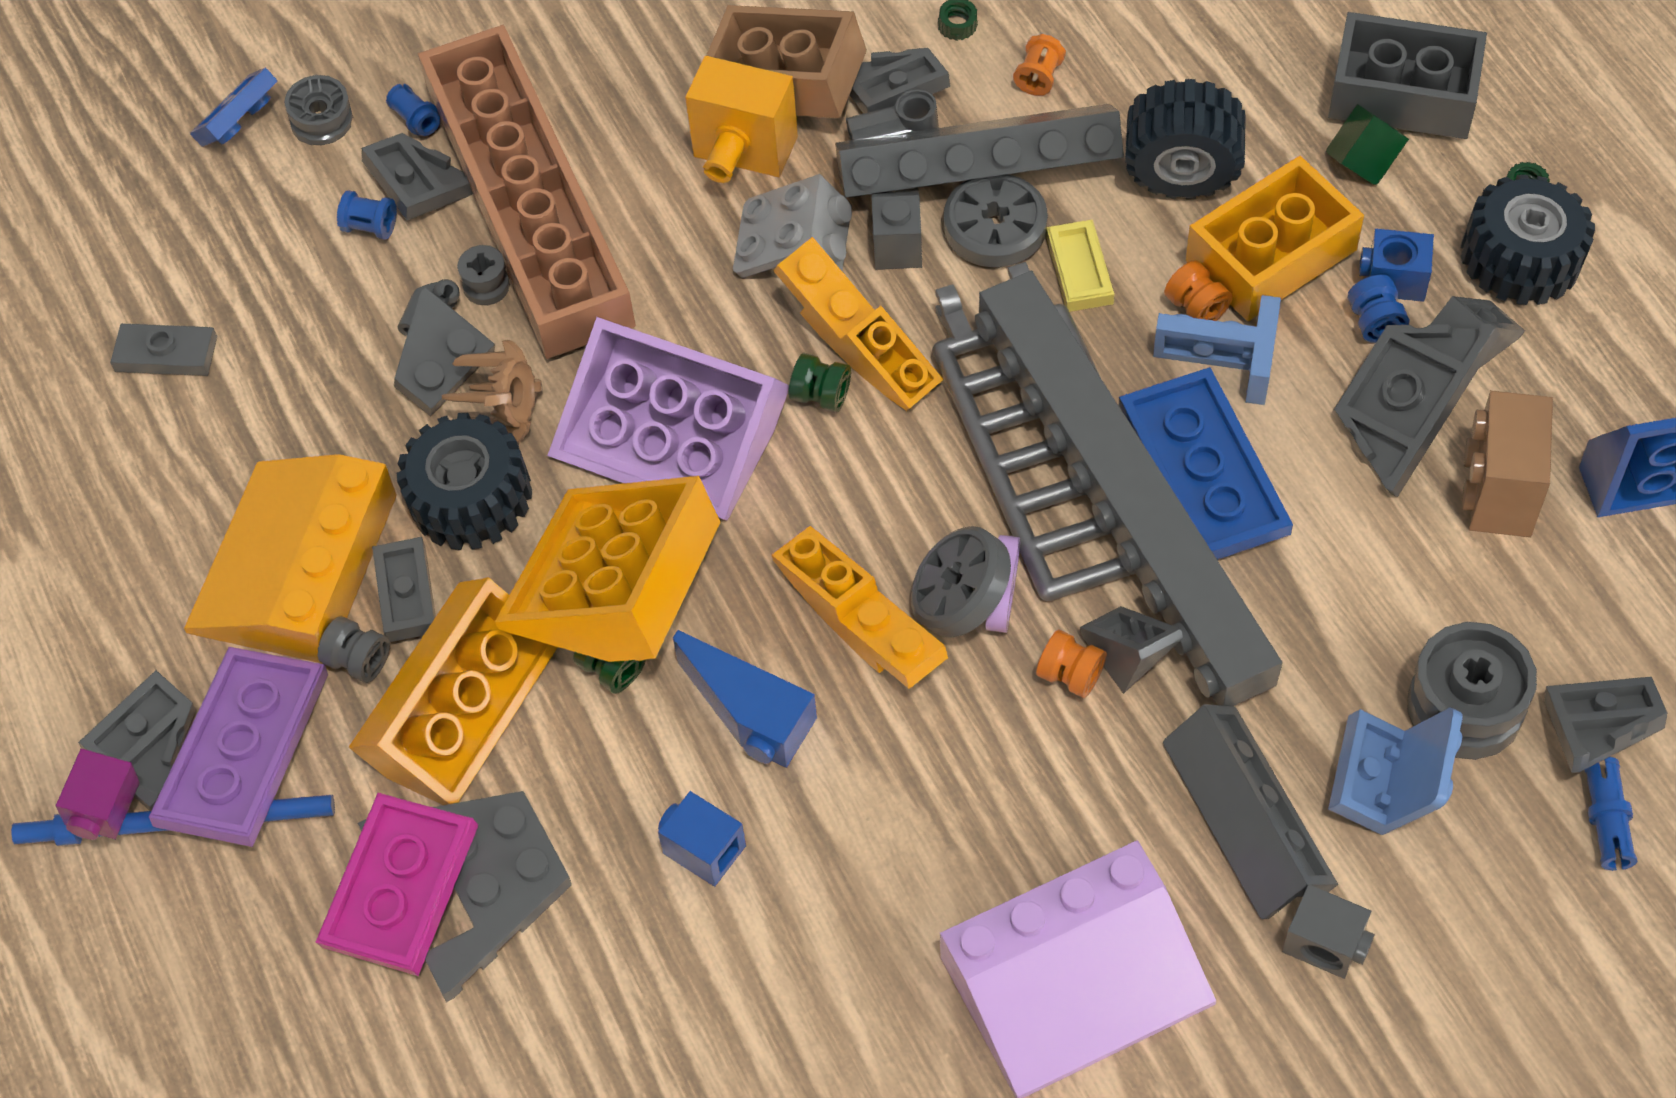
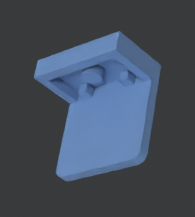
M1448 708L1406 731L1361 709L1350 714L1346 724L1328 810L1380 835H1384L1443 807L1453 791L1451 775L1455 755L1462 743V733L1460 731L1462 713L1453 708Z

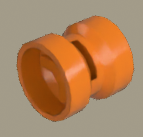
M1197 260L1191 261L1179 268L1169 279L1164 290L1165 296L1175 306H1183L1186 309V315L1217 321L1226 312L1233 298L1232 293L1222 283L1213 282L1210 279V271Z
M1058 629L1045 646L1037 666L1036 675L1051 683L1059 680L1067 684L1070 692L1085 699L1094 688L1102 672L1107 652L1093 645L1083 647L1076 643L1074 636Z

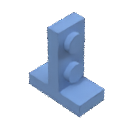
M1261 296L1257 327L1242 325L1235 321L1220 322L1193 318L1185 314L1169 315L1159 313L1153 357L1250 370L1245 403L1265 405L1281 298Z

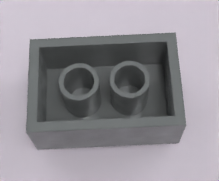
M1347 12L1328 118L1346 121L1358 104L1396 129L1468 139L1477 103L1487 32Z

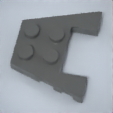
M524 791L433 807L473 818L478 824L454 885V889L473 928L429 950L425 958L446 1002L454 999L463 990L461 985L479 968L484 970L498 957L496 952L518 931L523 933L572 885L565 867ZM366 819L358 823L361 831Z

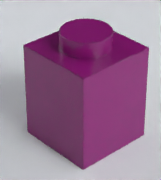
M81 748L55 806L66 825V829L72 834L89 840H96L98 835L116 840L140 782L131 762Z

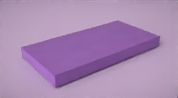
M228 647L149 815L152 826L253 847L327 679L328 673L325 664Z

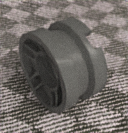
M313 75L297 81L287 91L284 103L292 132L299 141L309 145L322 146L336 142L345 136L351 128L353 115L346 88L339 80L325 75Z

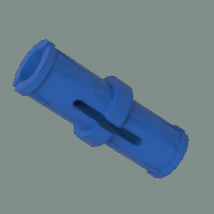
M1608 757L1604 759L1606 778L1602 777L1599 762L1584 771L1587 775L1592 805L1588 808V817L1590 824L1596 826L1601 867L1606 870L1615 871L1617 870L1615 849L1619 850L1622 870L1633 867L1638 861L1634 852L1629 821L1633 818L1632 806L1630 802L1624 799L1620 762L1614 757Z

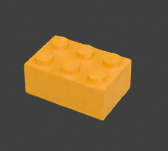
M1299 155L1189 226L1185 261L1187 263L1196 260L1201 262L1210 271V279L1213 282L1222 283L1232 293L1233 298L1230 305L1249 322L1259 314L1262 295L1280 297L1282 300L1357 251L1364 214Z

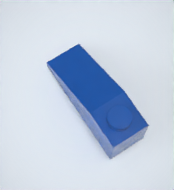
M677 630L673 636L678 664L740 746L743 747L750 757L761 763L769 764L773 761L787 768L817 719L815 694Z

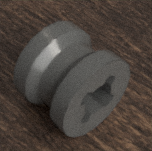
M478 245L463 252L458 260L457 268L462 280L464 294L469 301L477 305L487 306L502 300L509 292L510 282L505 270L506 266L503 255L500 251L492 246Z

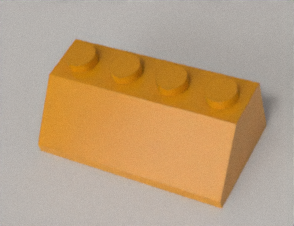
M489 577L459 582L348 748L387 779L441 805L458 803L558 647L498 630L495 620L509 594Z

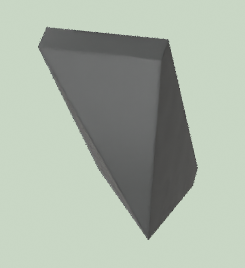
M1122 606L1080 627L1082 637L1088 645L1096 646L1107 652L1104 668L1123 694L1183 639L1180 628Z

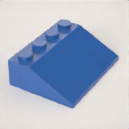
M1676 418L1625 426L1588 441L1579 470L1597 518L1676 504Z

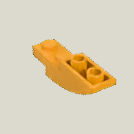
M813 237L780 262L773 270L803 305L804 308L800 314L819 336L860 376L904 410L908 411L944 380L885 309L880 305L874 310Z
M812 526L807 527L772 554L775 564L807 603L878 673L886 669L910 689L948 659L946 647L942 642L880 593L877 589L875 578Z

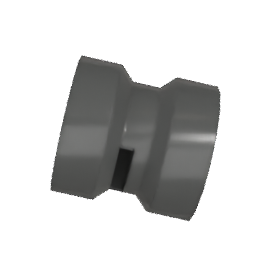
M339 616L328 625L322 635L318 647V659L321 663L335 669L344 667L348 670L351 677L364 683H369L378 676L384 667L390 650V641L387 636L376 631H361L358 623Z

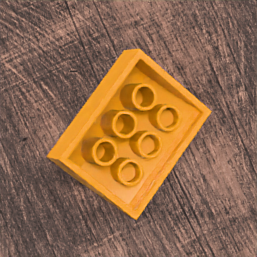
M340 454L257 462L186 622L185 632L191 635L321 663L318 659V647L322 635L335 618L339 616L348 617L373 556L372 546H377L397 497L386 464Z
M690 476L568 489L495 620L498 630L608 662L655 659L721 523L700 477Z

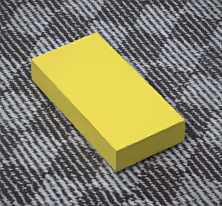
M1093 219L1046 227L1047 243L1064 304L1069 309V312L1114 304V291Z

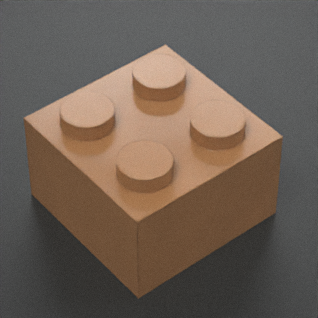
M1490 390L1485 409H1476L1472 427V438H1467L1464 453V467L1470 468V480H1465L1462 510L1470 511L1469 531L1531 538L1550 486L1553 397Z

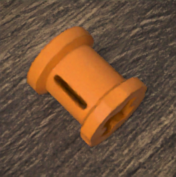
M1040 34L1030 37L1026 44L1027 55L1025 60L1017 66L1013 74L1015 84L1022 91L1035 96H1043L1050 92L1054 84L1052 76L1056 66L1062 64L1066 56V50L1058 39L1050 35ZM1044 48L1047 49L1045 57L1041 55ZM1034 73L1038 75L1036 81H1032Z

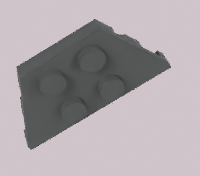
M1434 324L1424 328H1415L1411 325H1387L1334 410L1356 440L1357 445L1373 466L1385 488L1395 497H1398L1500 336V332L1495 326L1480 324V328L1452 329L1450 324Z

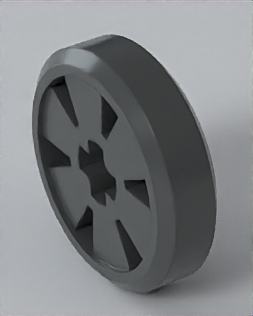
M1005 174L966 180L953 190L944 207L945 237L951 248L959 256L971 263L985 267L1014 265L1032 256L1042 245L1046 236L1047 206L1044 198L1033 185L1013 175ZM997 216L998 220L1002 223L994 224L993 220L989 217Z
M976 526L957 529L942 538L921 562L912 584L911 607L918 622L943 637L961 636L982 624L995 610L1008 585L1011 559L1005 544L985 529Z

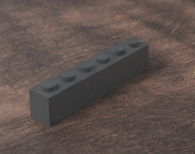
M1111 104L835 143L840 186L845 197L1124 158L1120 112Z

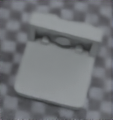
M821 174L749 198L743 206L733 271L741 278L775 268L811 237L819 243L835 264L843 271L849 221L852 217V205Z

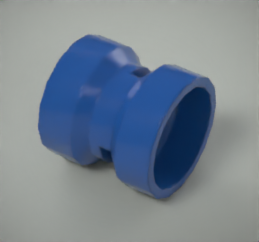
M1374 275L1360 280L1348 292L1347 298L1353 312L1360 316L1358 325L1364 339L1370 343L1377 342L1387 325H1409L1410 322L1403 304L1396 301L1399 293L1394 281L1387 275Z

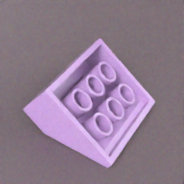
M596 317L547 456L621 483L699 476L718 517L728 520L774 433L789 391V385L776 378Z
M1138 840L940 933L941 960L1015 1098H1025L1216 1004L1214 994L1167 889Z

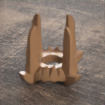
M504 340L502 341L504 351L464 354L456 358L452 363L454 366L495 367L491 369L494 375L488 377L490 382L469 385L470 389L487 391L444 394L442 399L452 402L484 403V406H493L494 410L491 412V415L495 417H489L491 423L499 421L506 426L509 433L513 434L517 442L523 440L530 430L531 422L528 420L531 418L532 410L535 407L536 392L542 391V380L535 379L532 368L527 364L523 351L515 342Z

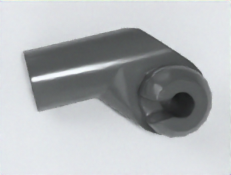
M442 279L417 288L412 294L397 326L399 332L407 336L419 293L424 287L429 289L449 307L453 308L457 304L460 295L459 287L454 281Z

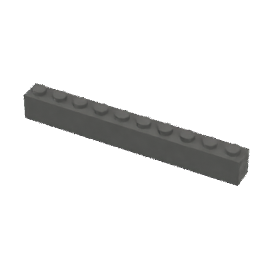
M1028 271L979 292V313L975 315V322L981 337L986 342L990 340L993 342L998 350V360L1004 374L1008 378L1014 377L1021 388L1022 401L1027 411L1032 416L1038 415L1045 426L1044 433L1051 450L1055 454L1061 453L1068 463V473L1074 487L1079 493L1085 491L1093 504L1092 511L1098 526L1103 532L1110 531L1118 544L1117 552L1124 568L1130 573L1135 571L1143 584V596L1151 611L1155 614L1160 612L1167 624L1181 629L1183 639L1174 648L1180 655L1186 654L1194 666V677L1203 695L1207 698L1212 696L1217 705L1235 706L1276 687L1283 664L1282 660L1033 271Z

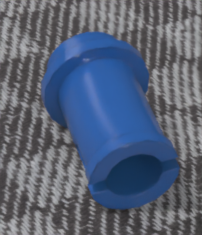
M397 84L388 92L386 97L387 105L406 121L407 129L411 133L428 136L438 128L440 116L437 107L431 102H424L407 84L403 86Z

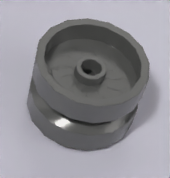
M1463 622L1444 627L1428 639L1418 658L1415 675L1411 680L1408 690V715L1413 726L1448 708H1453L1461 712L1463 716L1460 728L1462 743L1455 758L1477 760L1497 755L1514 742L1523 725L1528 708L1537 690V669L1528 649L1511 633L1492 624Z

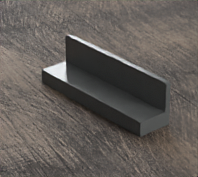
M1204 704L1164 739V747L1261 919H1270L1296 897H1303L1308 884L1326 892H1330L1339 885L1235 706Z

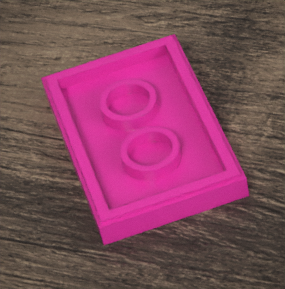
M377 793L315 942L324 949L419 976L478 828L477 822L473 818Z

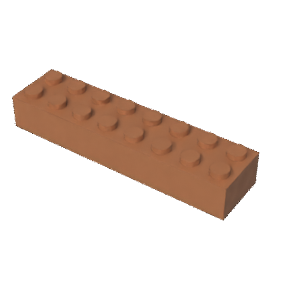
M504 24L418 53L429 95L433 104L437 107L441 122L463 172L470 183L471 190L497 249L503 255L508 274L545 358L549 359L587 345L596 317L631 329L636 327L630 292Z

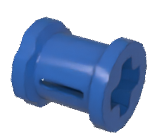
M347 190L342 195L338 205L337 225L342 232L349 233L356 229L375 233L378 239L386 240L391 236L396 222L397 208L395 200L387 197L382 198L381 201L359 197L355 191Z

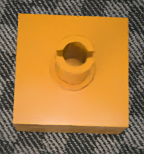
M704 56L685 96L693 155L696 158L707 160L703 166L705 168L704 174L715 182L727 183L731 180L732 173L735 167L780 178L798 138L793 76Z

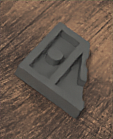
M404 133L361 148L362 162L389 198L395 200L396 207L406 220L473 194L464 172L451 166V157L437 150L425 148L421 142Z
M155 670L78 743L82 749L131 762L140 782L134 797L149 811H152L183 745L195 713V707L193 702Z
M1652 676L1546 686L1544 703L1572 773L1581 772L1665 729L1668 712Z

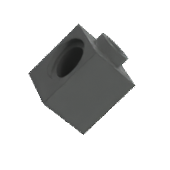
M1308 884L1287 932L1282 952L1345 979L1352 961L1363 965L1375 934L1366 930L1372 911Z

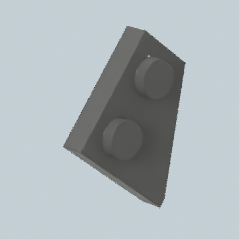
M929 48L907 49L898 53L890 51L871 53L870 62H862L851 89L850 97L863 114L894 106L897 99L903 93L910 90L920 89L934 94L950 87L949 72Z
M424 287L419 293L394 378V387L431 417L446 401L442 399V395L454 393L479 368L477 366H454L452 364L454 360L464 354L494 352L495 343L429 289Z

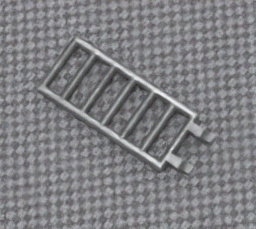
M1026 262L1008 267L1010 279L1030 271ZM954 284L936 289L935 295L940 304L936 306V314L941 324L945 326L949 338L934 344L932 349L933 355L1013 537H1020V553L1040 598L1045 601H1052L1135 574V571L1128 572L1118 557L1053 578L1043 555L1111 533L1110 531L1103 532L1095 518L1035 537L1025 514L1086 495V492L1079 493L1071 479H1067L1016 495L1007 473L1063 455L1061 453L1055 454L1047 440L1008 453L998 454L990 433L1039 417L1038 415H1030L1024 403L981 416L972 394L1016 381L1014 377L1008 378L1001 366L968 376L963 375L955 356L992 345L993 342L991 340L986 342L981 337L978 329H971ZM1063 304L1054 305L1097 371L1069 309Z

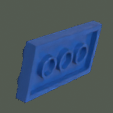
M1211 367L1119 397L1118 406L1217 560L1291 535L1293 523Z

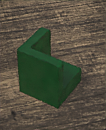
M1357 104L1327 147L1326 152L1351 171L1373 185H1377L1409 138Z

